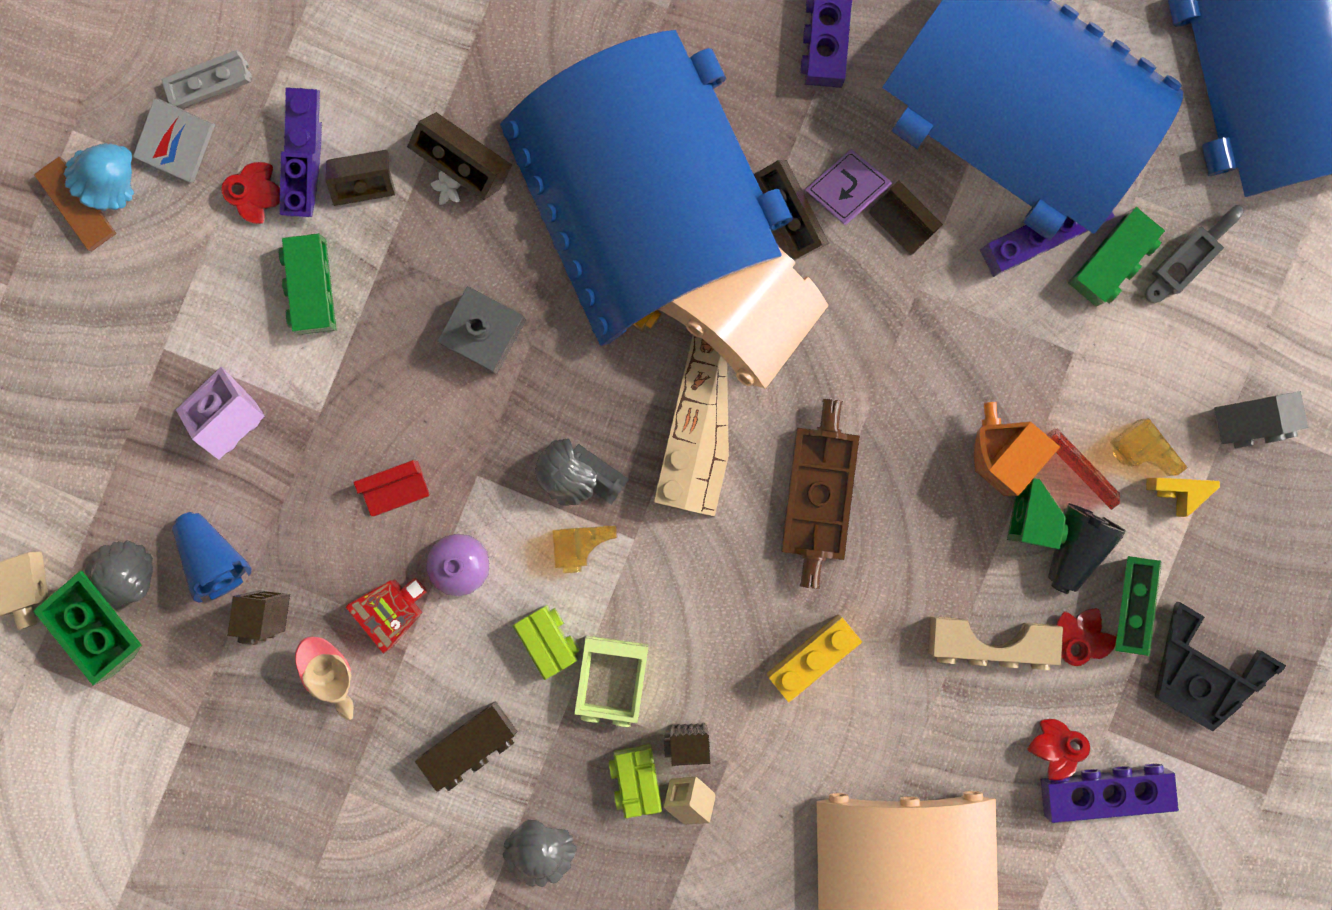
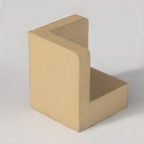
M696 776L672 778L669 782L663 808L683 824L710 823L715 793Z

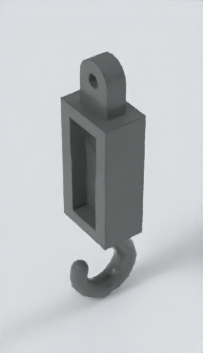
M1240 205L1233 206L1208 231L1202 226L1196 228L1152 273L1156 279L1146 289V299L1151 303H1158L1164 300L1171 292L1174 295L1181 293L1224 249L1217 240L1242 217L1244 213L1243 207ZM1174 263H1179L1185 268V275L1179 281L1174 280L1168 274V269Z

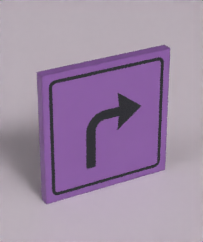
M850 149L807 187L805 191L842 224L846 225L892 183Z

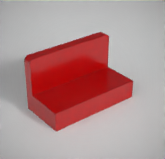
M416 460L354 481L357 494H363L371 516L380 515L430 495L421 467Z

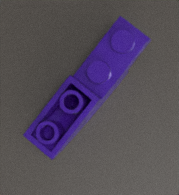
M290 87L285 89L284 151H281L280 215L313 216L322 140V122H319L320 90Z

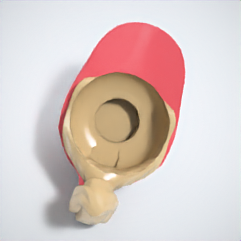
M319 637L304 638L299 643L295 652V664L303 686L313 697L335 703L337 713L341 717L351 720L353 718L354 705L352 699L347 695L351 680V669L347 660L327 640Z

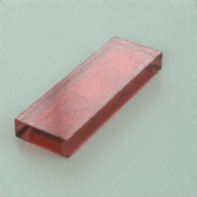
M1058 428L1051 430L1047 436L1060 446L1056 453L1111 510L1119 505L1120 492Z

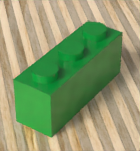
M1138 207L1126 212L1070 279L1068 284L1096 307L1105 302L1110 304L1121 293L1122 289L1119 286L1125 278L1128 280L1132 279L1142 266L1139 264L1141 259L1145 255L1148 257L1152 255L1162 242L1159 238L1165 230Z
M320 233L282 238L283 247H279L278 253L282 266H285L286 278L282 279V288L285 297L289 299L290 309H286L288 327L292 328V332L299 335L337 331L326 238Z
M1127 557L1115 651L1150 656L1162 567L1161 560Z

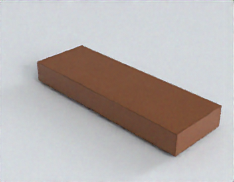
M57 157L36 172L34 176L86 249L92 252L117 233L100 210L87 207L80 203L79 197L71 196L70 189L65 187L66 177L64 172L67 168L66 162L63 158Z

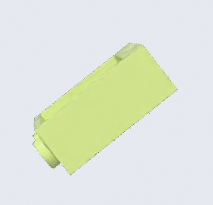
M586 636L575 714L581 715V720L600 722V718L611 719L613 725L631 727V722L638 723L649 644ZM592 652L639 659L632 710L585 703Z

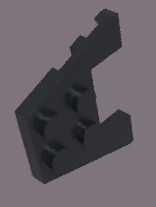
M1176 601L1173 607L1155 698L1206 729L1214 731L1243 706L1242 703L1254 692H1259L1264 688L1270 678L1275 674L1279 675L1286 665L1265 652L1257 650L1240 677L1189 646L1205 617L1183 603Z

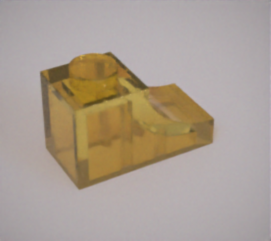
M1149 418L1138 419L1110 441V444L1114 447L1112 452L1116 459L1123 465L1127 464L1128 467L1139 466L1145 462L1158 467L1167 476H1177L1188 468Z
M617 525L553 530L555 568H563V573L582 572L581 566L588 565V557L597 545L604 541L618 538Z

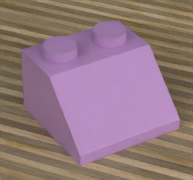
M222 367L176 409L192 440L218 460L227 452L233 450L237 442L249 431L255 429L260 420L265 417L253 398Z

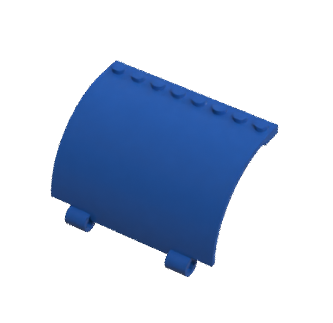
M942 0L882 87L908 105L891 132L916 149L919 148L926 136L929 135L1030 205L1032 208L1025 216L1023 223L1047 240L1052 239L1067 216L1095 234L1137 179L1169 130L1183 100L1184 91L1180 89L1182 84L1170 75H1166L1164 78L1155 72L1156 66L1146 58L1141 57L1138 60L1129 54L1131 49L1117 39L1114 42L1103 36L1105 31L1097 24L1089 22L1087 25L1077 18L1079 13L1067 4L1061 7L1052 0Z
M1168 0L1175 27L1192 23L1218 139L1202 145L1208 176L1224 174L1238 168L1246 198L1285 186L1332 175V0Z
M676 30L637 37L604 49L573 64L531 92L500 123L503 134L526 181L528 190L536 203L541 218L551 236L553 245L560 256L567 276L570 278L600 346L610 344L637 321L689 292L740 270L780 258L782 253L771 231L785 226L793 219L779 189L762 193L714 92V88L720 86L726 80V76L713 49H704L689 57Z

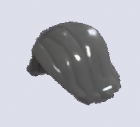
M569 438L552 441L539 455L535 467V474L539 485L544 491L548 492L551 499H557L558 504L562 506L580 505L581 501L592 497L597 474L590 466L578 461L574 457L573 447Z
M128 540L124 543L118 541L113 542L112 545H103L99 548V551L92 554L93 562L87 564L85 574L113 609H119L126 603L140 601L147 594L153 573V558L151 554L146 553L144 546L136 545Z
M528 819L511 833L510 838L505 840L503 858L507 862L509 871L514 872V876L519 881L524 880L527 885L532 887L535 884L544 887L547 882L557 883L563 877V874L571 868L570 862L575 856L577 847L572 843L573 836L569 835L568 830L548 828L537 820Z

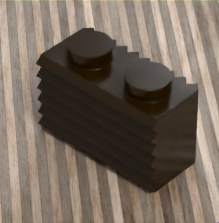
M692 723L689 726L686 724L674 726L672 724L670 726V733H664L665 758L671 757L672 766L711 764L709 732L705 723L702 725L697 723L695 726Z

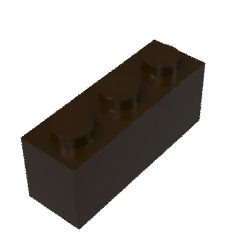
M437 112L418 121L407 145V148L482 200L487 199L501 189L512 167L511 163Z
M777 160L754 174L763 194L779 189L793 219L785 226L779 228L795 260L804 258L830 244L787 160Z
M258 590L233 596L227 636L238 637V643L256 645L258 641H266L267 638H275L276 634L285 632L290 594Z
M495 701L420 755L415 763L436 792H439L444 787L447 791H450L463 781L461 777L463 773L470 768L474 773L489 762L486 757L497 750L501 754L515 743L512 738L518 731Z

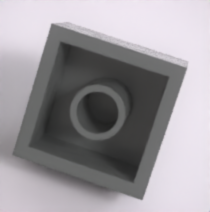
M467 286L437 342L498 374L526 319L518 312Z

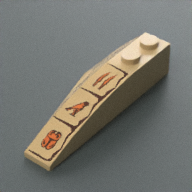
M693 335L654 503L715 516L729 457L727 362L704 339Z

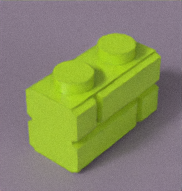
M548 605L543 606L512 625L544 680L575 663L578 660L576 653L580 651L574 638L571 635L566 637L560 628L564 622L556 608L550 610Z
M651 744L615 750L614 759L609 760L611 778H618L619 791H614L617 810H623L624 818L662 812Z

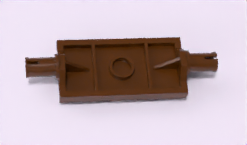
M823 399L821 423L817 430L796 428L781 552L799 554L801 558H804L800 587L809 588L810 576L812 575L810 587L812 589H820L822 561H826V558L845 559L860 435L842 433V430L839 429L841 407L843 405V401L840 400L833 401L831 413L832 399Z

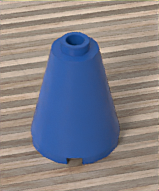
M187 512L175 520L176 524L173 526L172 531L189 592L194 601L198 603L203 602L201 597L208 595L211 600L217 599L243 583L241 576L245 572H247L248 576L251 574L252 568L249 563L201 514Z

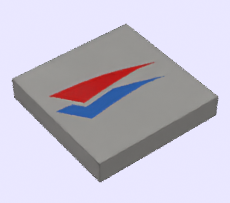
M154 98L133 157L183 180L194 182L215 124Z

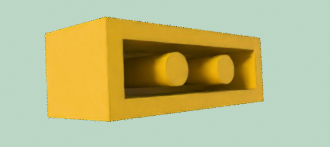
M837 615L768 671L766 675L789 703L859 646L862 640L844 618Z

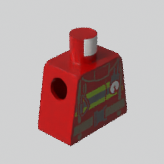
M417 578L411 580L403 588L394 579L346 606V609L384 654L395 646L420 617L422 611L414 602L427 593V590Z

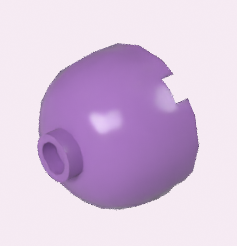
M453 534L445 536L434 544L428 554L426 565L428 577L433 585L446 595L459 597L471 594L483 585L489 575L488 551L480 541L470 535Z

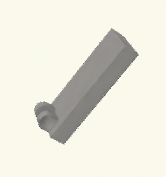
M235 50L161 80L169 104L183 109L251 83L253 78L251 72L247 70L249 68L247 60L243 58L241 52Z

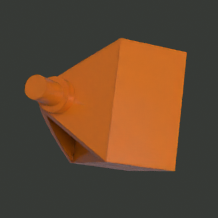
M984 403L985 419L982 420V426L977 430L975 439V472L1003 496H1019L1060 446L1032 422L1001 424V418L997 417V403Z

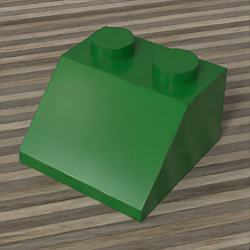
M1033 478L1019 496H1015L1007 540L1060 549L1061 543H1065L1068 534V526L1065 525L1066 517L1040 479Z

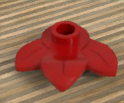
M265 162L250 163L243 168L240 174L231 175L222 183L221 191L223 198L229 204L236 206L240 217L247 222L263 224L265 218L264 209L280 204V187L269 180L273 171L271 164ZM234 185H241L244 192L236 195L231 189Z
M1098 608L1085 610L1076 618L1064 611L1057 621L1056 625L1063 627L1061 657L1072 666L1084 665L1090 658L1103 659L1116 646V636L1101 632L1102 619ZM1077 644L1080 647V651L1077 655L1073 656L1071 654V647Z
M1041 720L1040 727L1043 734L1035 737L1027 750L1041 759L1050 761L1048 766L1049 780L1058 781L1069 778L1075 773L1077 764L1088 757L1091 749L1090 743L1082 733L1071 731L1059 720ZM1070 742H1076L1080 750H1074Z

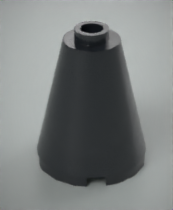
M1068 503L1063 513L1066 517L1065 525L1068 526L1066 541L1064 544L1061 543L1060 549L1054 550L1048 578L1053 581L1051 586L1065 594H1069L1070 590L1074 592L1079 590L1124 538L1123 536L1126 531L1105 517L1100 518L1094 515L1092 511L1072 503Z

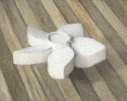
M440 171L439 180L431 183L434 190L441 191L439 205L445 204L449 198L454 202H460L459 195L455 189H458L461 184Z

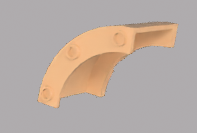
M780 249L782 256L778 259L754 265L720 278L658 309L684 324L687 330L694 336L704 339L725 359L736 372L737 379L746 386L754 385L766 389L828 307L827 302L809 277L802 279L792 268L795 262L782 249Z
M965 791L961 797L920 801L918 797L912 796L901 797L900 801L849 799L848 794L832 793L829 794V799L817 801L818 910H998L996 799L983 797V793L979 791Z

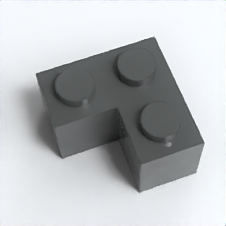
M1301 391L1214 407L1221 444L1234 443L1235 448L1254 445L1253 439L1264 438L1265 443H1271L1298 437V430L1308 428Z

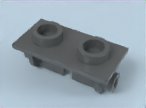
M577 444L573 450L574 457L578 461L590 466L597 474L593 492L612 505L629 479L586 448Z

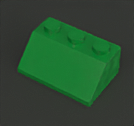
M83 571L75 574L33 611L93 686L112 678L135 658L142 647V644Z

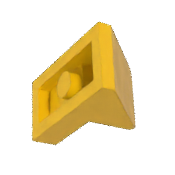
M1174 478L1146 479V490L1157 491V497L1176 498L1177 494V517H1188L1220 488V481Z

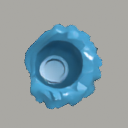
M111 143L95 145L86 148L84 151H76L74 157L66 163L67 168L64 172L66 177L65 187L70 189L71 196L79 197L80 203L87 207H93L102 211L124 208L126 201H131L134 195V190L131 187L132 153L124 146H117Z

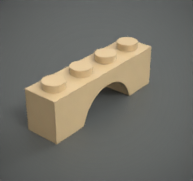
M931 616L928 654L937 657V662L955 664L956 658L968 659V664L987 666V662L990 660L1000 661L999 666L1019 668V663H1031L1032 669L1050 670V665H1061L1063 627L1054 624L1024 622L1017 635L1010 641L1000 645H987L976 638L968 620Z

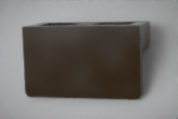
M388 150L334 158L326 161L325 181L334 206L395 196V187L389 170Z
M899 180L869 211V214L910 255H913L943 225Z

